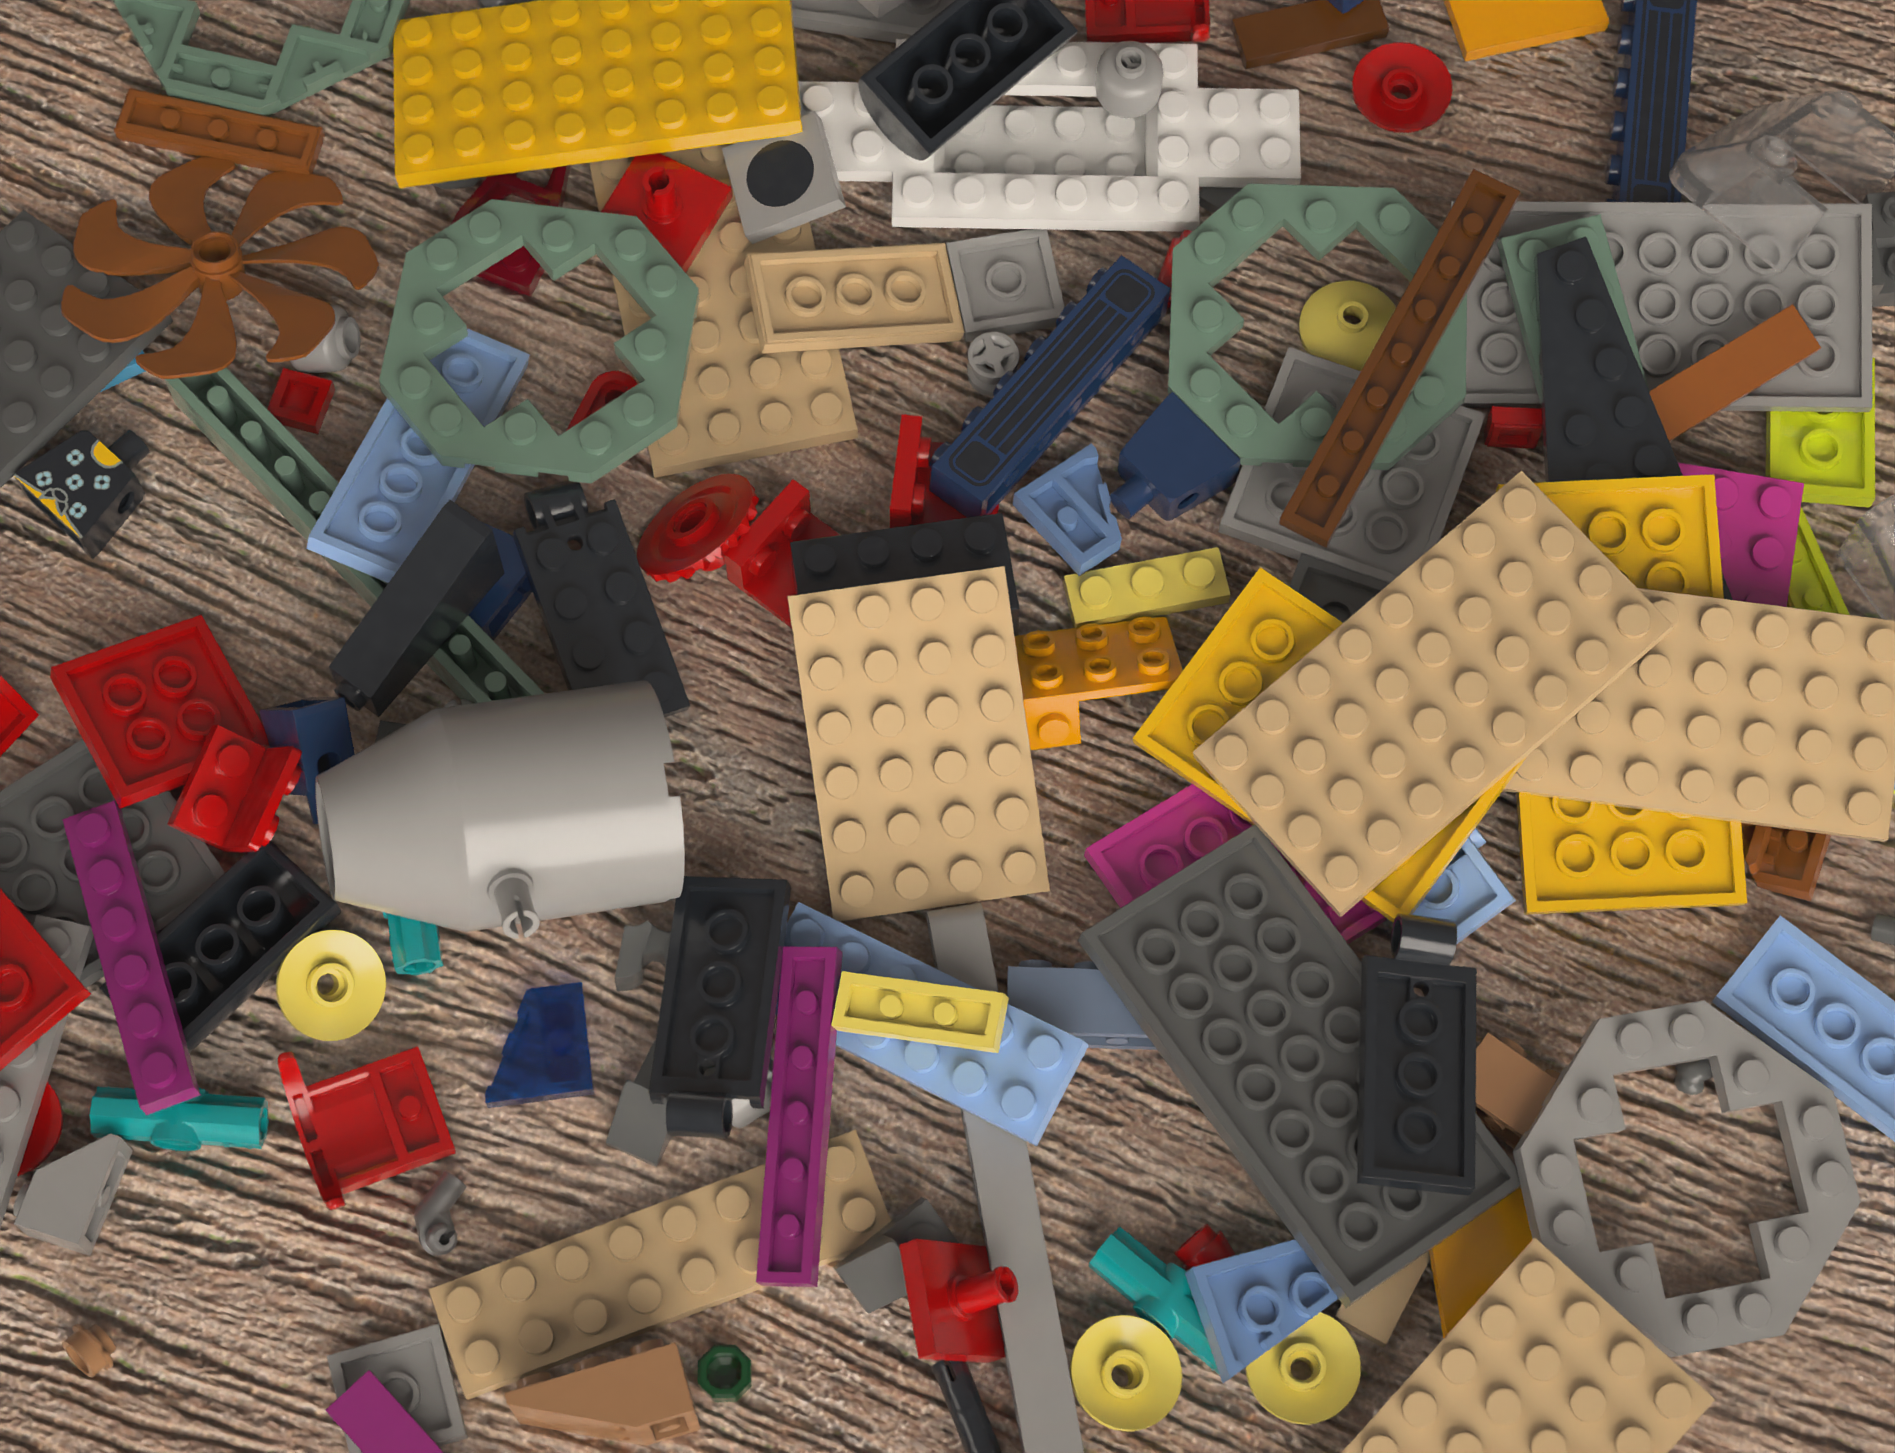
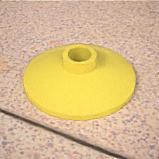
M1338 281L1325 285L1309 297L1301 311L1299 335L1302 345L1308 354L1361 371L1393 315L1396 306L1382 291L1363 282ZM1352 315L1358 317L1361 322L1350 324L1345 321L1344 316Z
M322 930L305 937L284 957L276 979L277 1000L287 1021L302 1034L323 1041L343 1040L364 1030L378 1014L384 1001L386 990L385 971L376 951L361 937L342 930ZM329 974L334 982L333 988L329 993L323 995L319 992L317 983L322 975Z
M1320 1312L1246 1366L1245 1369L1252 1393L1268 1412L1290 1423L1316 1424L1336 1416L1349 1404L1359 1385L1361 1361L1355 1341L1346 1328L1331 1316ZM1297 1361L1307 1363L1311 1369V1376L1306 1380L1295 1378L1291 1373V1365Z
M1118 1315L1098 1321L1081 1335L1072 1352L1070 1379L1078 1402L1094 1420L1111 1429L1138 1431L1158 1423L1172 1410L1181 1390L1182 1368L1174 1345L1162 1330L1142 1318ZM1113 1368H1120L1126 1372L1128 1376L1126 1387L1118 1386L1113 1381Z

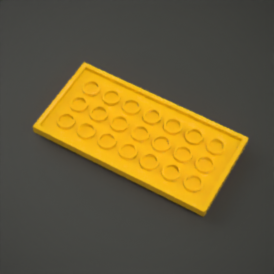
M539 0L401 19L393 35L395 178L399 188L782 137L803 131L792 0Z
M1714 474L1534 483L1637 588L1724 599ZM1498 484L1496 492L1505 484ZM1524 792L1516 793L1524 915L1739 906L1747 903L1742 827L1739 822L1626 808L1610 804L1604 805L1595 802L1559 799L1558 797H1544Z

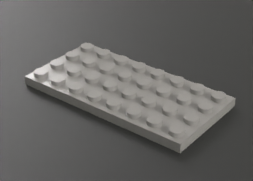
M1451 201V208L1455 201ZM1516 202L1467 292L1466 397L1461 406L1467 408H1491L1492 406L1542 408L1497 242L1503 237L1601 214L1649 391L1793 304L1820 344L1821 349L1721 411L1869 412L1872 409V204Z

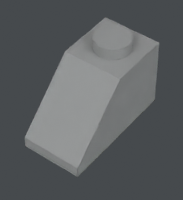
M109 1134L37 1169L31 1183L24 1184L16 1197L13 1214L16 1216L14 1224L29 1237L91 1256L133 1150L121 1137Z

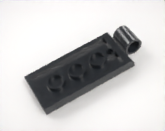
M569 480L524 493L526 511L534 531L526 532L525 527L515 529L513 532L514 541L567 689L576 690L646 680L651 684L657 695L664 718L688 710L690 707L688 697L616 500L606 501L604 509L589 513L581 484ZM571 540L577 541L581 545V549L572 550L567 542Z
M684 876L681 895L675 900L649 1084V1095L653 1104H664L665 1096H669L666 1105V1128L670 1136L727 1139L730 1135L733 1121L732 1099L749 1100L752 1108L764 1109L782 954L791 896V886L787 879ZM716 1067V1070L712 1075H704L705 1071L708 1068Z
M1399 913L1394 920L1391 933V953L1393 958L1364 955L1362 958L1358 1184L1469 1196L1475 1190L1477 968L1450 965L1454 958L1457 944V925L1454 920ZM1413 988L1420 989L1424 996L1421 997L1415 994Z

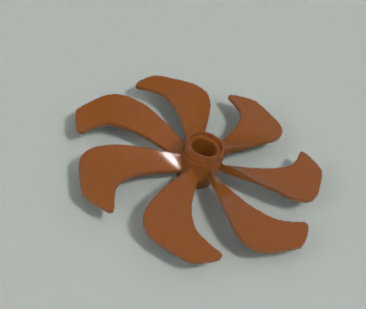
M199 157L162 174L152 183L149 189V201L156 215L169 229L188 243L191 249L149 243L125 233L118 226V204L115 199L105 201L83 213L76 230L73 245L75 258L80 265L90 271L114 276L175 274L142 291L113 299H100L81 291L74 285H67L62 296L61 312L62 316L92 338L110 343L124 342L153 329L198 288L201 293L200 304L196 317L183 339L172 348L150 354H139L135 357V360L142 369L161 379L207 375L228 367L236 357L237 340L226 301L237 297L243 289L268 311L279 329L277 341L266 354L268 362H284L306 357L319 345L335 325V311L329 303L246 274L244 264L298 263L326 267L338 271L352 284L354 289L361 290L376 275L379 263L366 236L359 230L351 227L330 228L287 244L242 255L240 247L273 220L304 206L342 205L344 202L342 194L331 178L315 174L276 171L264 176L254 185L231 235L220 231L212 232L205 215V197L209 188L215 182L235 169V162L214 157Z

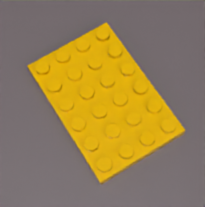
M1259 568L1134 735V744L1245 821L1254 825L1243 810L1198 763L1193 756V751L1342 625L1343 622L1273 575ZM1526 758L1400 865L1361 901L1393 923L1399 913L1412 915Z

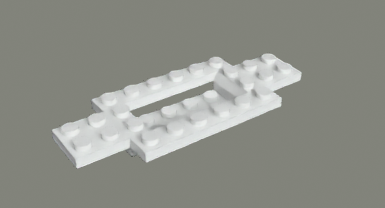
M896 39V48L907 39ZM1067 42L1004 95L1097 97L1095 82L1100 57L1110 46L1117 43ZM1143 43L1152 48L1162 61L1163 82L1157 104L1142 116L1123 118L1111 114L1103 107L991 105L923 161L913 159L903 153L882 133L864 106L859 93V82L799 81L801 114L803 116L815 111L822 119L838 180L893 182L892 227L1194 231L1199 226V187L1243 188L1248 183L1300 185L1299 90L1198 88L1197 44Z

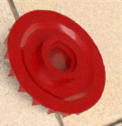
M729 473L707 478L681 492L658 512L645 529L637 548L639 566L647 576L650 575L656 582L666 580L669 583L677 581L681 576L689 579L699 569L707 572L722 567L725 564L724 554L730 548L738 545L737 539L750 530L749 522L758 513L755 507L759 498L755 493V488L742 475Z

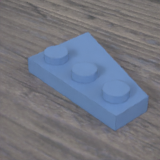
M1296 1239L1192 1267L1185 1273L1222 1383L1232 1378L1339 1299Z

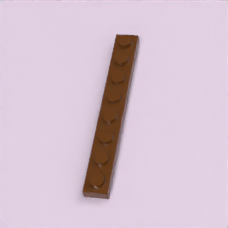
M1472 170L1284 509L1279 525L1327 548L1518 201L1519 190L1480 171Z

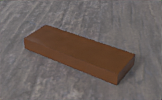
M1313 0L1232 19L1231 30L1244 68L1247 70L1388 37L1389 25L1380 0H1363L1344 14L1328 0Z

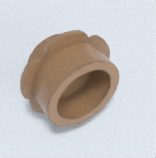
M75 1324L72 1327L74 1333L62 1343L64 1350L73 1363L91 1378L103 1368L105 1370L110 1369L113 1366V1360L110 1355L116 1351V1347L108 1334L96 1324H93L88 1329H85L81 1324Z

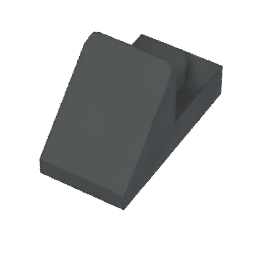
M654 1041L634 1082L626 1080L623 1086L606 1144L657 1167L672 1136L668 1135L666 1128V1105L669 1096H665L664 1104H653L649 1095L656 1042Z
M920 1197L833 1267L867 1313H871L907 1295L899 1249L900 1244L915 1239L959 1243L926 1198Z

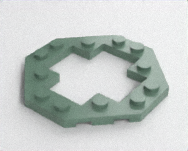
M112 0L168 96L265 116H271L390 57L393 50V35L399 21L404 19L410 0H352L340 35L292 24L278 63L275 66L188 46L201 13L195 1Z
M1248 183L1173 248L1168 394L1173 392L1241 459L1240 465L1262 466V462L1293 463V467H1308L1338 411L1316 391L1278 424L1211 357L1215 351L1244 327V318L1213 287L1282 227L1318 261L1356 229L1411 282L1439 230L1395 188ZM1467 293L1370 470H1389L1464 403L1466 397Z
M491 199L406 253L379 378L381 391L442 466L465 468L466 463L494 467L495 472L538 477L540 472L568 476L569 481L592 484L677 428L682 389L686 379L692 345V331L699 304V288L636 216ZM522 246L529 251L553 281L594 255H597L651 318L614 342L615 354L640 383L559 436L528 399L484 427L429 361L468 336L466 324L443 296Z

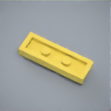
M1219 547L1091 570L1080 576L1077 573L1064 575L1063 581L1073 628H1078L1085 624L1131 621L1138 617H1155L1229 603L1231 595Z
M842 971L831 1026L837 1031L999 1053L1009 998L1001 992Z

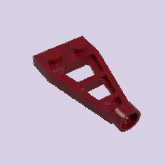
M571 165L554 167L549 182L544 188L516 178L519 172L488 176L457 211L451 224L491 199L503 200L509 195H515L537 205L563 207ZM522 246L476 276L531 297L545 270L529 251Z

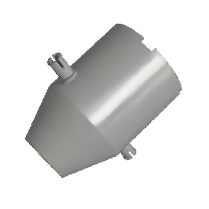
M644 680L472 703L469 700L461 699V705L458 706L456 700H452L443 708H435L316 776L315 795L319 833L332 899L462 932L502 927L508 937L519 939L516 924H521L524 938L535 933L540 921L655 904L679 898L683 888L685 867L680 795L672 797L668 795L664 763L675 761L663 711L651 684Z

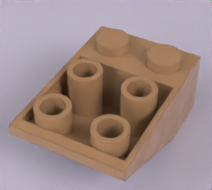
M663 1339L639 1343L629 1349L631 1356L608 1362L607 1356H595L584 1359L573 1365V1373L551 1379L549 1372L524 1377L516 1382L517 1389L504 1393L507 1405L518 1422L524 1425L648 1446L701 1430L677 1344L675 1342L665 1345Z

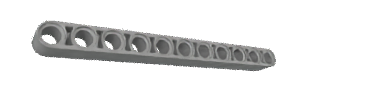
M981 902L927 911V924L935 968L979 990L998 992ZM960 1108L990 1271L999 1266H1007L1013 1271L1018 1283L1019 1292L1016 1300L997 1305L1022 1453H1084L1027 1142Z

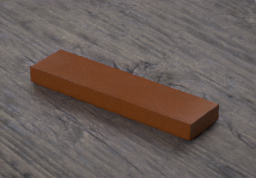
M129 88L114 129L117 139L200 157L231 160L235 164L273 172L291 171L303 174H313L325 138L322 127Z
M1793 304L1649 391L1669 442L1821 349L1820 344Z

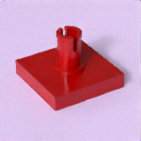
M660 153L635 156L601 212L638 217L684 272L687 273L732 199V187Z
M915 1239L900 1244L899 1249L918 1359L990 1363L1006 1358L997 1305L1013 1302L1018 1296V1283L1013 1271L1007 1266H999L990 1271L986 1246L924 1239Z

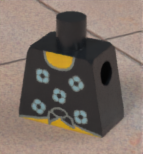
M130 429L108 448L90 431L81 430L20 469L13 476L25 497L93 560L143 500L145 492L131 469L150 453V450Z

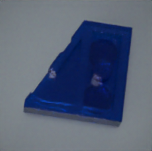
M582 982L526 989L517 1012V1022L513 1031L509 1033L501 1052L502 1060L492 1085H488L485 1092L487 1108L595 1095L585 994Z

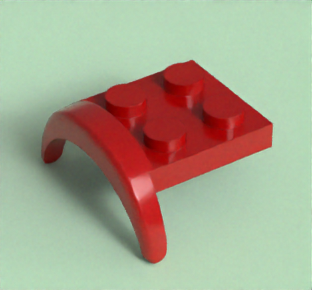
M1085 0L1087 42L1119 43L1122 41H1136L1140 43H1169L1191 41L1195 43L1206 42L1210 38L1209 0Z
M419 1046L308 1086L305 1085L294 1053L288 1051L278 1056L279 1072L294 1123L316 1186L327 1209L335 1210L346 1206L343 1194L456 1154Z

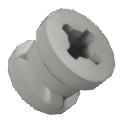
M999 332L984 333L976 337L970 344L967 354L968 381L973 389L979 393L993 396V391L1003 375L1010 370L1014 373L1017 372L1019 362L1018 347L1013 339ZM986 364L993 367L994 370L988 369Z

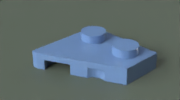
M1092 443L1015 492L1012 504L1079 576L1120 550L1122 540L1116 517L1110 511L1111 498L1107 484L1103 483L1097 464L1098 452Z

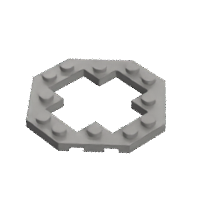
M1704 1000L1600 1018L1592 1022L1583 1036L1582 1044L1570 1064L1563 1069L1543 1101V1108L1528 1131L1524 1132L1513 1150L1532 1239L1536 1238L1669 1357L1784 1335L1861 1202L1834 1092ZM1709 1059L1722 1113L1773 1104L1800 1214L1748 1224L1762 1280L1665 1299L1652 1242L1599 1252L1574 1140L1626 1130L1614 1075Z

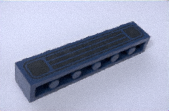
M1621 0L1620 10L1628 12V24H1621L1617 41V54L1625 55L1624 67H1618L1616 70L1613 85V97L1621 98L1620 111H1613L1610 123L1609 140L1617 141L1616 155L1610 154L1607 162L1605 184L1613 185L1612 199L1606 198L1605 202L1681 203L1697 0Z
M1122 255L1109 269L1105 267L1100 268L1090 280L1086 289L1087 294L1077 304L1071 301L1062 310L1057 318L1056 328L1047 338L1039 336L1032 343L1025 355V363L1017 372L1014 373L1010 370L1003 375L993 391L994 397L984 408L976 406L969 413L962 424V433L952 444L946 441L935 451L929 462V467L931 468L929 491L967 518L989 515L1164 318L1171 292L1168 286Z

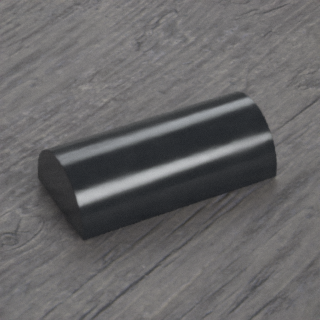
M955 0L860 77L858 83L859 93L869 115L882 133L903 153L913 159L923 161L1071 40L1078 30L1051 0Z
M272 841L266 846L261 845L257 852H247L156 935L189 1053L278 972L282 960L297 943L312 933L322 931L341 913L338 904ZM105 982L99 988L111 1001L107 984Z

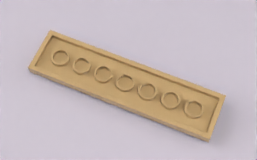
M856 1130L831 1138L828 1141L819 1267L848 1256L891 1222ZM765 1164L428 1289L465 1398L467 1400L514 1383L524 1377L543 1372L767 1287L756 1283Z

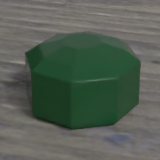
M713 1345L698 1360V1386L713 1402H737L752 1387V1362L736 1345Z

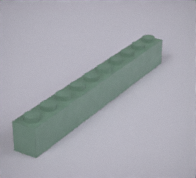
M227 368L207 375L164 379L176 406L308 541L309 534L339 482ZM322 556L371 607L388 584L378 578ZM469 615L426 663L460 699H466L472 703L545 694Z

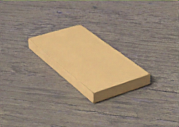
M945 243L747 253L744 265L761 353L961 341L964 328Z

